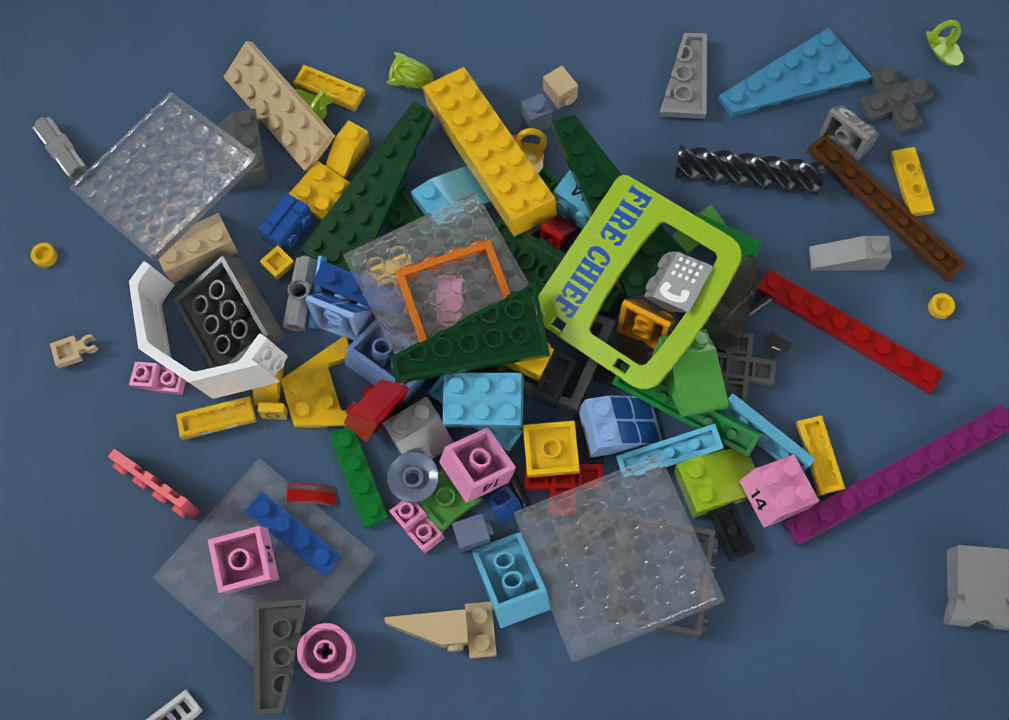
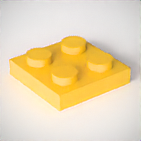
M317 161L289 194L307 204L312 215L322 221L350 185V182Z
M575 421L523 425L527 478L578 474L580 472Z

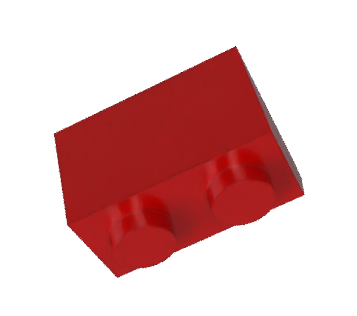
M380 380L375 386L370 384L361 394L363 396L359 403L356 401L352 402L346 409L345 413L348 415L344 424L367 443L383 426V422L387 421L399 409L409 388L405 385Z

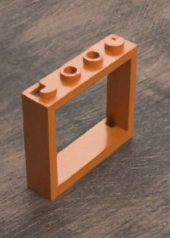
M490 240L476 241L469 247L452 249L445 255L439 257L431 256L421 263L415 265L407 264L402 266L400 270L395 271L419 342L426 340L427 337L410 293L408 282L487 256L503 299L511 294Z

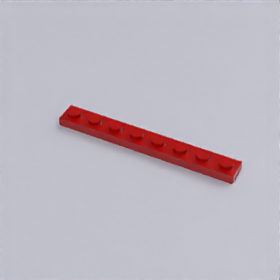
M770 268L756 288L758 293L763 296L769 295L773 302L929 395L933 392L944 374V371Z

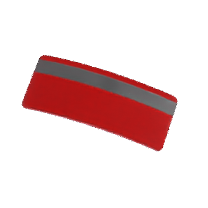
M288 483L287 502H313L335 506L336 487L310 483Z

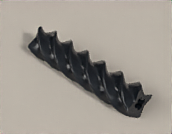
M680 145L675 179H680L684 176L695 182L710 179L720 185L735 182L737 185L745 188L758 184L761 188L770 191L782 187L789 193H799L806 190L814 196H819L820 188L824 182V162L808 163L802 159H789L785 161L777 156L761 158L753 153L736 155L728 150H720L713 153L711 150L703 147L689 150L685 146Z

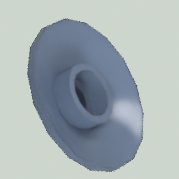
M407 452L398 456L391 463L388 471V485L391 492L399 500L407 503H419L428 499L435 491L439 482V472L434 461L427 455L419 452ZM417 475L419 480L417 483H411L410 477Z

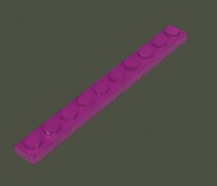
M1001 404L785 521L783 525L796 546L803 544L1008 432V411Z

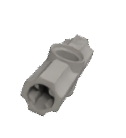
M41 117L36 120L33 129L44 142V147L55 162L60 164L65 174L71 180H79L84 177L88 168L76 153L77 150L67 136L61 133L50 117Z
M301 256L296 258L292 282L288 286L289 297L283 327L293 332L305 331L309 312L306 298L308 295H312L317 260L311 257ZM300 291H305V292H306L303 296H301V297H296V294H297L298 292H300Z

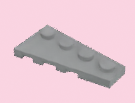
M684 33L659 117L705 119L707 114V34Z

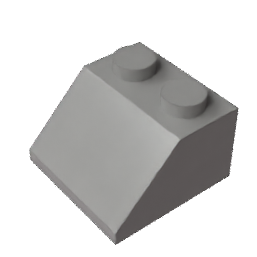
M427 396L383 422L386 433L400 455L407 452H419L434 460L442 455L446 446L454 443Z

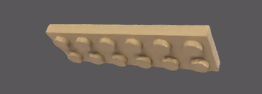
M246 41L225 73L224 79L250 109H256L259 119L302 169L309 171L322 156L335 135L253 42Z

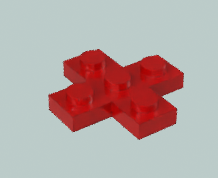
M525 463V491H550V517H576L577 492H602L603 464H579L580 472L578 474L527 478Z

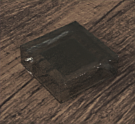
M622 335L617 351L639 364L646 343Z

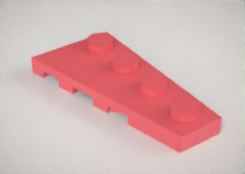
M113 449L109 454L108 458L114 462L112 467L124 476L127 472L134 476L131 481L143 490L147 486L154 491L151 494L154 498L163 504L169 501L174 505L171 510L182 518L188 515L195 519L200 513V510L188 499L176 493L165 483L162 484L156 477L142 470L139 465L116 449Z

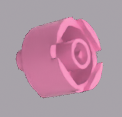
M321 623L312 627L302 636L297 648V657L303 670L308 675L322 682H334L346 677L353 668L356 660V648L352 638L342 628L331 623ZM327 647H329V649H331L333 653L332 655H328V658L326 659L321 654L322 652L327 651Z

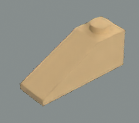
M465 609L385 617V624L388 627L438 647L447 648L448 652L463 651L464 646L469 644Z

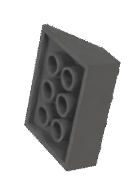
M222 255L173 300L210 368L239 361L259 333L275 345L285 338L283 331L241 259Z

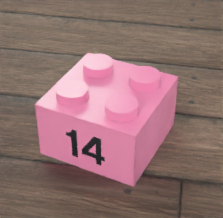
M488 427L446 446L439 461L466 503L509 483L516 469Z
M795 455L756 468L739 481L763 528L798 515L819 502Z
M256 526L208 540L218 593L229 594L279 580L268 528Z

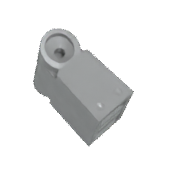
M957 545L948 549L947 589L949 601L944 614V624L969 627L977 622L990 629L1009 631V549Z

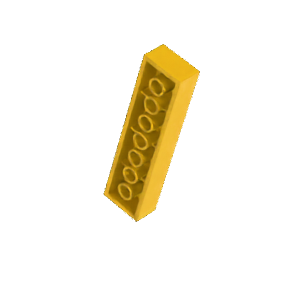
M464 67L423 86L427 106L433 112L435 118L514 237L557 215L555 197Z

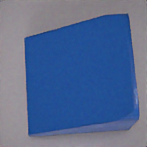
M507 484L485 497L500 523H505L523 511L518 498Z

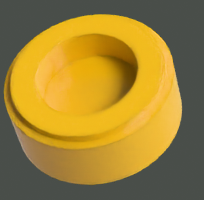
M39 243L33 247L30 256L38 267L47 268L56 262L57 251L49 243Z
M939 293L934 295L929 301L928 310L933 317L946 319L954 312L955 301L948 294Z

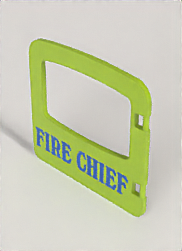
M627 175L619 176L538 296L544 327L633 387L649 390L661 383L703 328L741 264L742 251L739 244L729 235ZM666 223L716 253L717 260L689 313H685L676 328L647 364L638 365L591 333V326L608 294L634 255L660 224ZM556 317L567 323L562 331L552 325ZM619 359L630 365L626 373L615 367Z

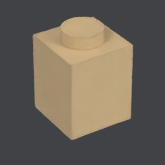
M563 66L543 76V90L558 109L564 105L568 106L576 100L578 84Z

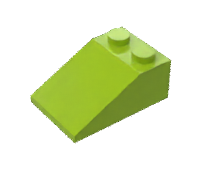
M730 448L700 455L678 463L674 474L693 519L727 504L733 502L736 504L748 500L739 481L756 468L750 456L748 457Z

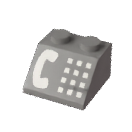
M843 105L833 107L829 111L819 134L821 137L826 134L855 162H858L872 148L879 136V133L872 125L866 124L857 117L855 112L848 110Z
M668 252L660 259L656 275L648 281L644 297L668 312L689 313L713 267L680 252Z

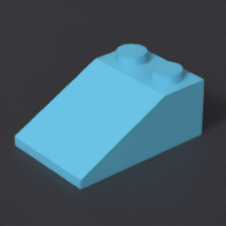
M468 166L431 178L411 191L412 199L417 209L440 239L493 205Z
M521 532L471 550L500 628L551 610L546 588Z

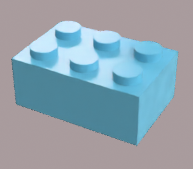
M454 373L444 375L443 425L447 428H523L524 377L522 373Z

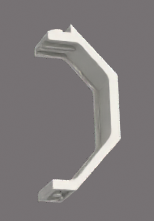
M143 261L129 280L138 349L212 399L280 382L274 376L282 369L288 356L260 333L243 357L235 363L194 372L172 359L162 304L175 285L155 268Z

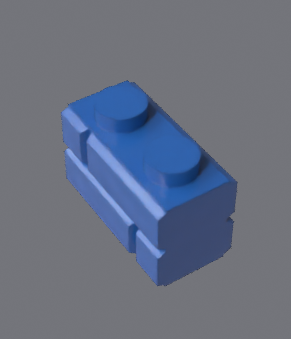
M286 193L259 227L258 232L261 238L267 243L274 245V247L278 245L284 252L288 247H293L298 240L300 231L308 228L312 222L313 215L310 207Z

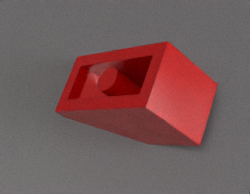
M556 216L541 225L540 238L562 251L573 234L577 232V228H575L571 221L563 220Z

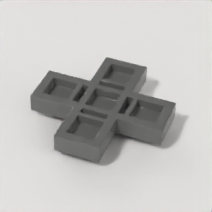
M892 66L870 73L872 76L870 82L877 93L860 99L858 103L868 123L890 116L900 134L921 127L924 122L915 106L931 101L934 96L925 79L921 77L902 84Z
M729 330L725 353L717 352L727 398L733 393L746 403L748 384L765 387L774 386L777 361L751 357L754 334Z

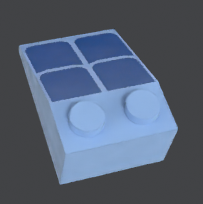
M323 293L308 295L306 298L317 328L340 337L346 336L350 341H354L374 321L369 307L360 303L353 304L348 302L345 297L339 294L333 296Z
M604 396L585 399L578 409L590 458L629 452L662 441L654 407L635 396Z

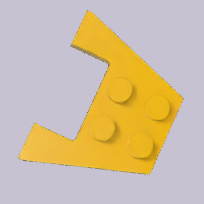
M346 336L340 338L281 379L295 428L347 427L344 421L348 414L345 413L346 410H341L329 367L345 362L346 348L349 346Z

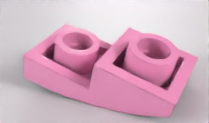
M135 362L129 385L149 391L183 395L186 381L157 363Z
M401 501L389 511L424 554L445 538L417 503Z

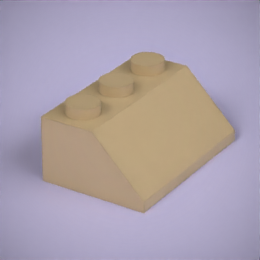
M219 213L153 243L155 254L162 269L172 283L210 267L222 255L231 257L238 253Z

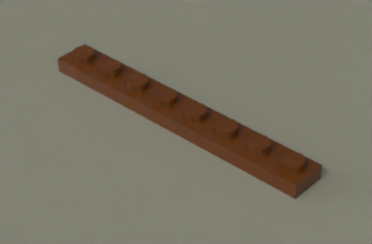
M826 134L808 147L807 153L814 160L824 162V169L944 281L948 282L965 267L966 263Z

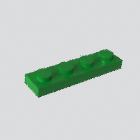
M349 427L329 434L364 529L389 520L356 433Z

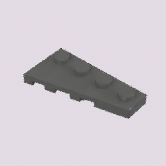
M308 599L253 604L255 716L285 714L297 659V648L302 636L309 604Z

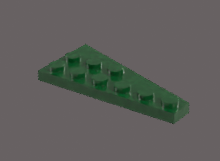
M502 218L499 219L484 239V241H491L509 290L516 292L535 281L539 296L565 257L562 253L525 231L514 237ZM487 256L468 262L458 275L463 276V280L498 287ZM616 285L613 286L600 311L608 312L622 293L621 288Z
M535 281L518 292L507 295L506 298L497 303L490 304L455 322V325L434 333V336L422 342H417L392 355L391 360L395 383L398 384L550 357Z

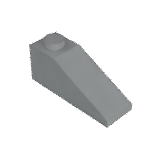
M861 236L810 246V271L884 270L891 260L889 236Z

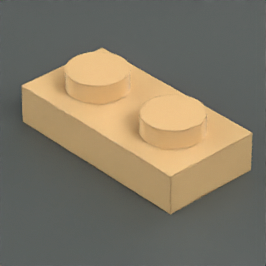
M491 602L465 604L470 659L497 657Z

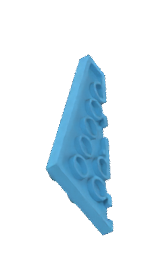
M827 28L720 94L718 101L730 116L734 117L757 111L760 107L768 105L777 106L787 100L793 99V101L827 93L830 89L838 87L843 89L850 87L854 83L870 82L872 76L834 33Z

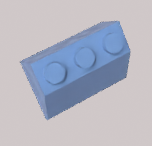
M378 317L346 348L345 365L374 386L380 380L395 383L391 356L412 346L415 342ZM426 379L398 383L409 388L407 395L401 403L403 407L416 395Z

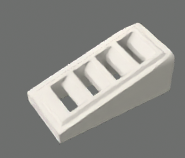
M185 689L146 720H162L165 716L168 720H176L171 713L173 709L181 716L182 719L180 720H193L203 710ZM182 701H184L185 704L191 710V712H189L188 714H186L183 708L179 705Z

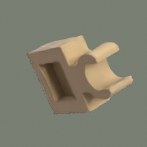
M89 334L77 341V338L73 335L50 343L55 365L60 369L83 361L81 354L94 353L98 350L96 345L87 347L90 341L96 339L93 335Z

